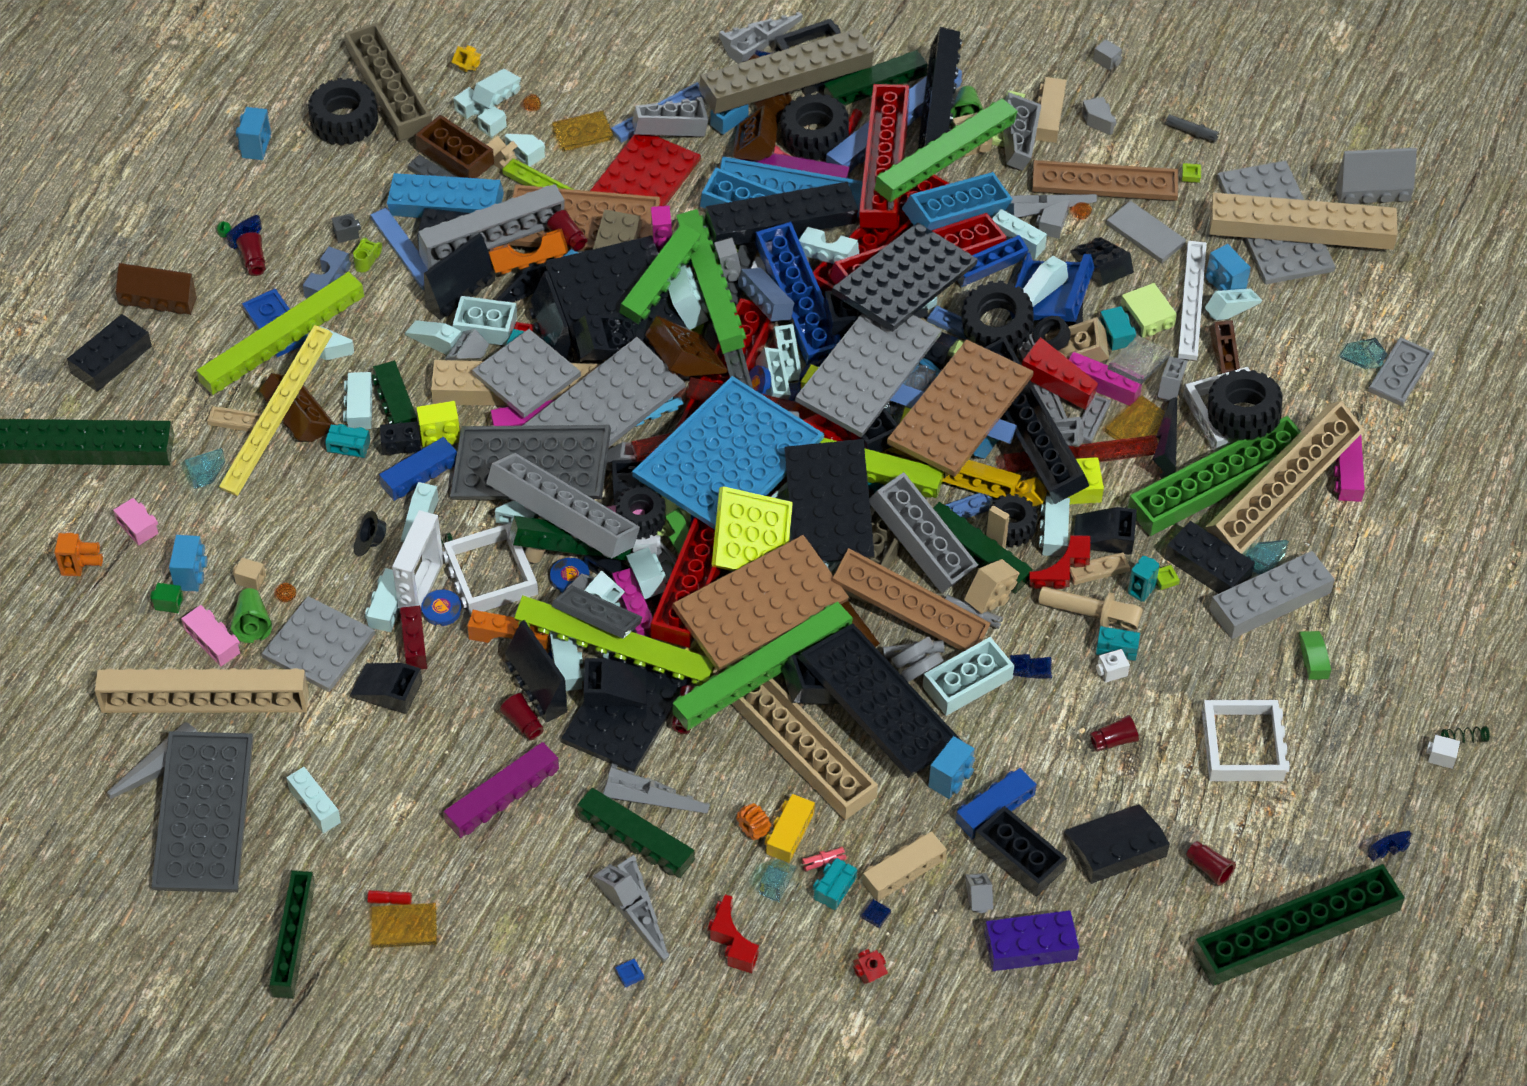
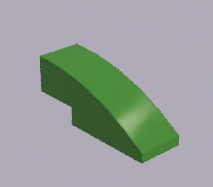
M677 508L666 515L665 518L674 534L669 536V540L677 553L680 554L689 529L680 509Z
M1300 631L1299 638L1304 667L1307 668L1308 680L1329 679L1331 673L1330 661L1320 631Z

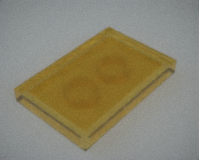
M603 110L552 122V128L562 152L614 140Z
M1140 396L1105 428V433L1135 453L1158 432L1165 411L1144 396Z
M436 903L372 907V948L437 945Z

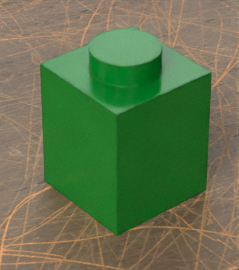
M157 583L150 597L155 610L179 613L183 600L181 586Z

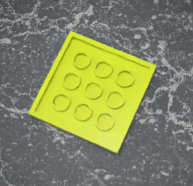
M724 486L720 487L712 566L735 571L789 543L793 502Z

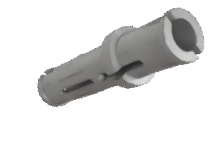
M950 595L946 596V600L990 622L991 626L997 629L1000 628L1001 623L998 622L1003 621L1002 616L988 611L981 614L970 604Z
M943 640L932 641L934 647L925 654L927 656V654H932L933 652L944 653ZM911 644L883 646V656L885 658H893L902 653L894 651L903 650Z

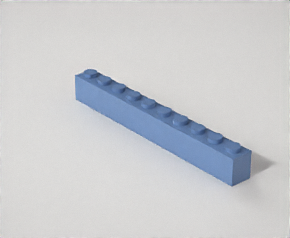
M960 69L954 81L957 84L956 88L962 83V71ZM926 77L909 89L910 103L907 126H910L915 119L922 116ZM869 121L827 153L826 163L849 166V173L858 164L863 163L866 156Z

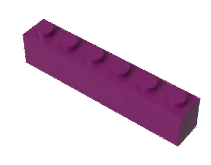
M773 153L769 158L765 157L761 161L740 159L849 179V166Z
M541 742L444 811L445 823L460 839L465 835L471 834L477 826L488 822L494 814L505 810L514 800L522 798L528 790L537 787L542 780L548 776H553L559 769L558 757L544 742Z

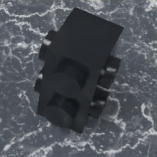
M419 422L380 425L383 455L414 453L421 450Z

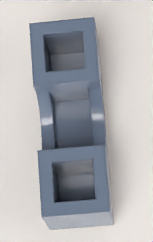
M328 246L320 259L321 269L325 274L318 275L311 272L303 284L305 298L312 296L349 271L351 262L347 252Z

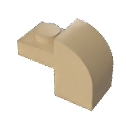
M497 135L487 144L493 149V165L499 169H503L513 158H516L513 150L517 145L514 141L506 145Z

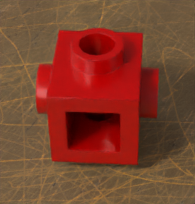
M868 948L858 953L859 958L853 960L854 972L857 977H861L864 984L888 974L885 967V958L877 950L870 952Z

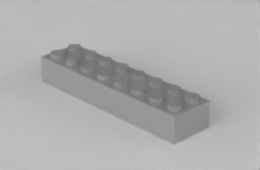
M556 184L516 198H511L508 201L476 210L473 213L459 216L450 221L424 228L418 231L419 255L427 270H429L478 233L482 234L487 249H491L548 229L547 223L556 212L564 210L565 200Z
M516 453L492 463L486 484L493 487L494 490L505 494L509 499L520 503L526 509L535 512L542 519L555 524L557 528L570 533L572 537L585 542L589 547L600 551L604 556L612 559L634 547L640 529L638 525Z

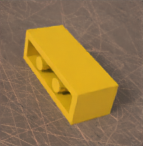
M794 794L791 795L789 801L785 800L781 809L782 814L780 817H776L773 824L774 830L772 834L768 833L764 843L767 846V855L790 863L815 814V802Z

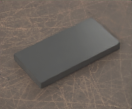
M573 585L554 599L552 607L623 639L640 625L642 621L641 616Z

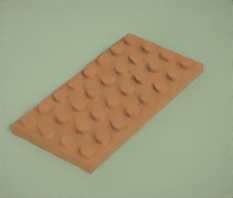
M515 185L513 198L525 195L528 192L537 191L543 187ZM558 188L565 200L564 210L568 212L571 219L588 240L585 247L577 251L593 249L604 209L639 215L642 225L639 238L652 235L651 207L660 206V197ZM546 229L505 244L539 248L542 243L543 234L551 231Z
M966 339L888 437L887 444L955 477L1032 378L1033 371Z
M802 535L673 603L672 608L714 667L719 671L758 650L763 645L771 643L777 637L784 635L794 627L807 621L811 615H816L823 611L826 606L833 605L837 601L840 604L848 601L849 596L840 585L831 581L834 576L805 536Z

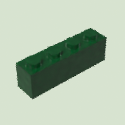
M396 361L373 366L374 374L371 375L374 386L378 385L377 394L379 400L383 399L384 401L382 407L384 413L389 415L387 417L388 424L417 422L416 413Z

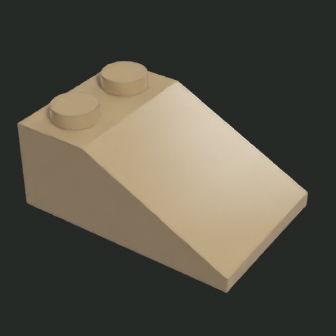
M1097 317L1069 326L1071 337L1064 348L1059 350L1062 355L1069 359L1072 353L1076 352L1098 362L1109 359L1106 329ZM1060 330L1046 334V341L1055 338Z

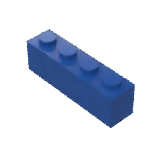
M1018 235L972 256L978 259L976 266L957 281L961 287H964L1025 260L1029 249L1021 236Z
M442 437L379 474L381 487L393 501L404 497L408 492L416 488L418 482L425 483L432 478H436L447 469L453 468L456 464L457 451Z
M1021 768L1011 771L1002 781L993 783L986 792L976 795L972 802L962 805L957 810L956 824L971 839H974L976 830L1003 806L1013 811L1035 796L1037 784Z

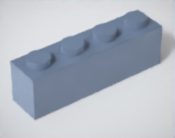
M762 268L741 269V275L738 278L739 287L770 321L791 320L794 302Z

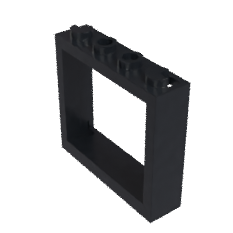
M830 18L775 37L774 50L779 52L828 34L830 36L840 34V28ZM845 75L829 79L823 82H819L813 85H809L800 89L806 96V94H812L824 90L825 83L844 77Z

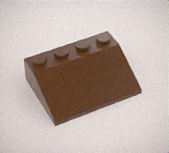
M659 316L655 317L645 334L649 339V343L656 349L655 352L661 356L662 361L673 374L696 376L721 374L728 371L702 334Z

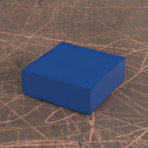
M635 958L615 967V971L625 988L644 979V974Z

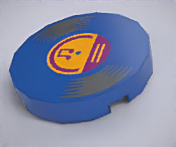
M757 365L749 373L752 386L755 391L767 397L768 394L765 393L771 387V373L766 367Z
M564 558L557 561L551 568L550 580L553 587L563 593L581 573L590 576V571L582 560Z
M445 589L433 591L422 602V615L432 625L441 624V626H447L454 623L460 617L462 610L461 600L452 591Z

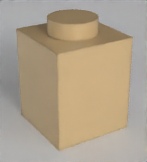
M241 558L239 564H236L233 569L237 585L253 588L257 591L266 577L264 564L246 558Z

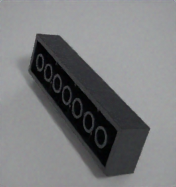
M940 27L930 46L917 150L924 148L931 141L940 138L943 133L951 131L949 128V124H951L953 119L951 109H953L955 103L953 94H955L957 87L954 81L959 71L956 65H958L960 60L958 50H960L962 45L960 31Z
M848 182L706 206L705 222L715 248V242L729 238L733 239L735 245L755 242L756 232L789 222L792 223L796 234L804 233L807 227L823 230L856 224L858 208Z

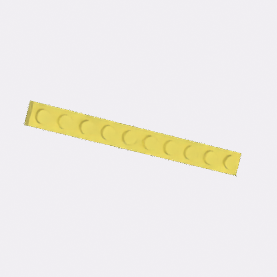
M316 325L312 328L219 487L223 491L236 496L239 495L333 335L330 330Z

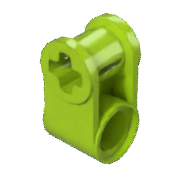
M365 237L361 239L358 247L353 252L356 271L363 273L370 270L375 260L381 254V242L375 243Z

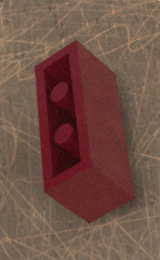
M420 605L402 607L400 612L406 664L421 669H428Z

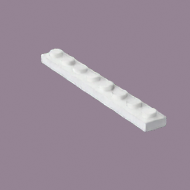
M1188 241L1178 352V358L1197 360L1207 244L1205 242Z

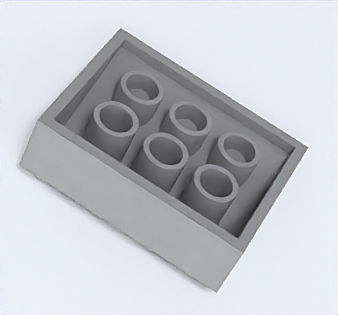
M1398 148L1344 151L1335 187L1339 203L1411 201L1414 190L1417 149Z

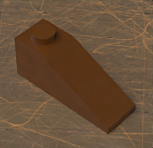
M1233 320L1214 322L1209 328L1220 374L1240 369Z

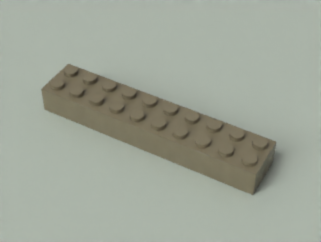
M856 28L701 74L699 91L714 114L872 67L874 50L859 29Z

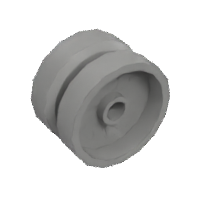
M929 636L920 642H914L901 650L902 653L892 658L897 668H901L909 663L910 667L901 673L907 682L944 661L939 652H933L926 656L925 653L934 647V643Z

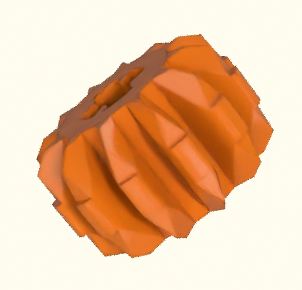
M752 803L744 806L737 813L738 826L741 827L742 832H745L748 838L756 840L764 837L770 831L771 823L768 821L769 817L761 809V806Z

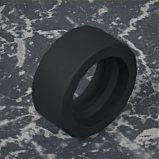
M1049 316L1040 320L1035 326L1033 338L1037 342L1040 337L1043 339L1045 334L1051 329L1061 328L1055 338L1046 341L1059 351L1068 343L1071 331L1061 317Z

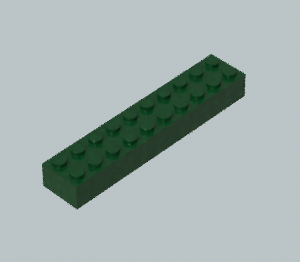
M0 419V464L170 466L174 431L171 421Z
M1381 864L1196 938L1193 953L1212 986H1216L1401 910L1405 897L1385 865Z

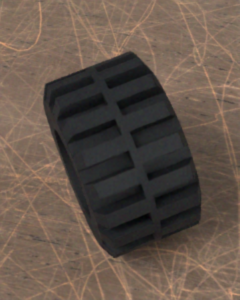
M636 485V488L629 487L628 491L624 490L621 496L617 498L616 513L640 527L637 539H642V537L648 539L650 535H657V531H661L663 525H665V499L662 498L661 494L656 493L653 489H649L646 485L644 487ZM646 510L649 513L645 515H637L634 514L633 511Z
M1006 494V497L999 496L998 500L995 499L989 506V509L992 506H996L1009 514V518L1020 521L1017 523L1009 522L1006 545H1009V547L1014 545L1019 547L1022 546V543L1027 544L1029 539L1033 538L1036 530L1037 509L1035 506H1032L1033 503L1030 500L1026 501V497L1023 496L1021 498L1018 494H1015V496Z

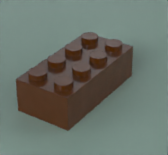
M442 115L436 117L415 135L417 150L458 177L478 178L494 164V154L491 147Z

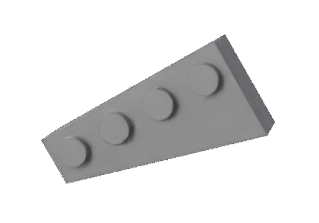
M1008 92L1004 100L1018 110L1014 124L1003 130L1006 164L1023 171L1032 158L1041 104Z
M697 97L695 101L682 99L680 103L667 101L664 105L657 103L635 106L632 120L634 133L640 135L705 136L708 123L702 97Z

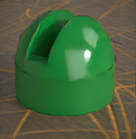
M221 221L217 225V233L220 237H228L232 234V227L229 222Z

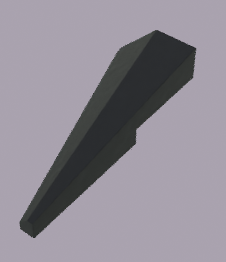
M533 262L529 264V267L521 269L493 300L513 303L534 294L543 273L547 271L545 262L541 264Z
M1177 397L1170 399L1156 435L1159 443L1152 460L1161 468L1159 472L1161 479L1176 472Z

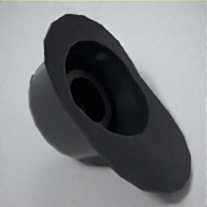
M368 511L362 518L354 543V553L357 556H363L370 547L378 546L385 538L387 524L385 521L378 519L374 511Z

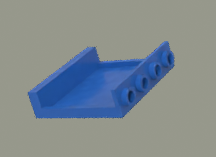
M1027 253L1025 260L1022 262L1021 272L1017 275L1015 287L1020 286L1023 289L1038 267L1045 261H1033L1031 253ZM1084 254L1081 262H1066L1069 280L1033 307L1034 320H1042L1049 316H1059L1064 321L1076 322L1095 268L1091 254ZM1010 312L1011 318L1014 319L1015 315Z

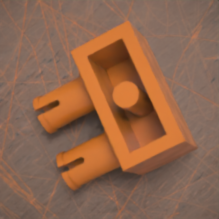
M58 533L54 553L61 576H81L85 565L102 566L103 556L99 554V542H82L79 534Z

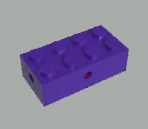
M1071 910L986 921L984 934L992 971L1077 961L1079 944Z

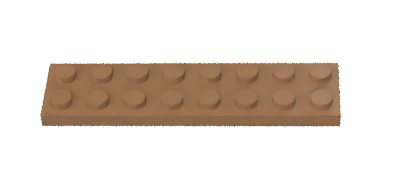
M1034 160L1032 192L1079 195L1097 194V196L1177 201L1178 169Z
M849 548L831 580L843 589L963 652L982 642L991 624Z

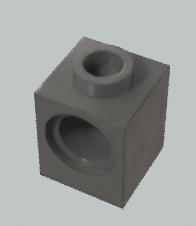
M353 213L331 218L333 231L338 243L359 238L358 230H361L359 220H355Z

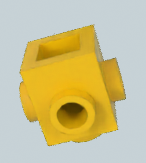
M470 45L466 47L457 46L452 63L458 65L460 70L466 72L468 70H476L480 64L482 54L476 52V48Z
M1037 477L1019 482L1015 494H1018L1019 497L1022 498L1024 496L1027 498L1026 501L1030 500L1033 503L1032 506L1043 504L1047 493L1043 483Z

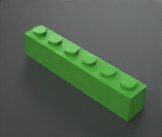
M682 223L621 303L619 312L637 324L642 319L645 320L651 312L649 310L651 306L658 304L661 298L660 294L662 292L665 293L669 289L672 278L676 279L680 274V267L687 265L692 251L696 252L700 247L701 242L699 240L701 234Z

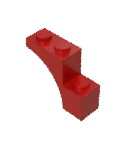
M1070 536L1068 549L1056 564L1041 571L1030 572V586L1036 589H1042L1043 586L1054 587L1055 589L1070 587V565L1075 567L1090 565V536Z
M725 894L722 902L718 901L715 913L717 914L715 919H711L708 925L710 940L727 945L725 951L727 966L752 974L759 956V945L744 938L736 929L731 918L733 896Z

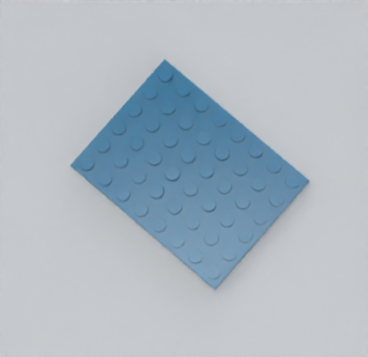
M732 376L632 471V476L715 530L720 487L724 486L766 496L787 475L784 447L820 443L824 439V433Z

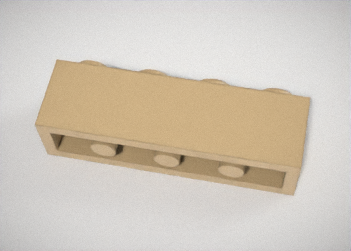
M1045 77V83L1041 84L1039 94L1043 95L1038 98L1041 110L1035 140L1057 143L1066 79Z
M932 831L926 835H920L912 844L904 845L894 855L886 856L881 863L868 867L863 873L862 884L878 902L945 861L947 849Z

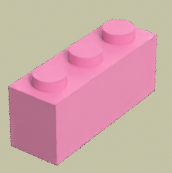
M200 605L181 618L184 630L220 667L240 654L238 646L240 642L234 634L230 635L222 622L218 623L209 609L206 611Z

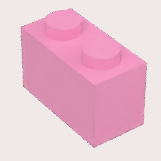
M134 498L113 510L116 522L138 546L158 534L156 518L153 515H149L145 506L141 502L138 503Z

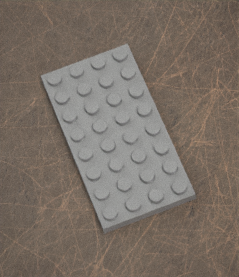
M1286 161L1220 172L1217 175V179L1225 194L1304 200ZM1244 237L1265 285L1335 272L1336 266L1325 244Z
M862 313L797 394L795 401L862 438L863 434L869 429L884 407H886L940 337L942 330L913 315L892 332Z
M636 337L523 426L610 425V447L685 388L686 385L680 377L671 373L668 370L669 367Z

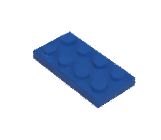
M276 288L242 303L244 311L257 330L290 310ZM308 334L304 335L300 340L293 342L286 349L275 354V356L280 357L301 347Z

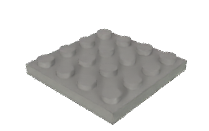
M528 329L474 368L472 374L525 418L581 376V371Z
M308 596L261 654L262 658L283 669H305L308 682L330 692L373 638L375 630Z

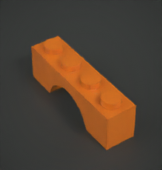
M561 228L544 233L540 247L531 253H520L509 244L491 248L489 254L495 273L501 272V274H506L515 267L523 269L529 267V264L533 262L541 264L547 258L554 257L555 259L562 257L567 253L568 248Z
M472 610L468 623L469 640L489 643L497 637L512 639L519 626V621H516L515 617ZM530 625V629L548 653L550 632L549 635L537 631V627Z

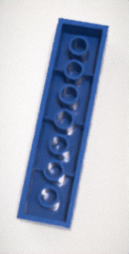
M789 222L756 232L755 244L768 275L794 302L792 317L788 322L794 326L795 338L806 365L811 366V364L824 362L840 342L841 337L840 334L831 335L823 306L824 297L792 223Z

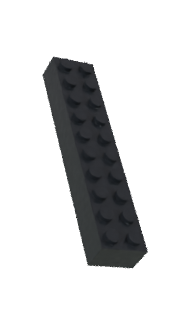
M1005 337L984 347L1021 365ZM1029 380L1006 410L1004 416L1009 423L1017 425L1014 434L1054 504H1057L1089 487V483L1039 394Z

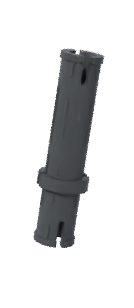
M1171 114L1166 119L1165 125L1194 134L1199 139L1202 137L1216 142L1219 137L1217 136L1219 131L1206 128L1203 124L1198 125Z

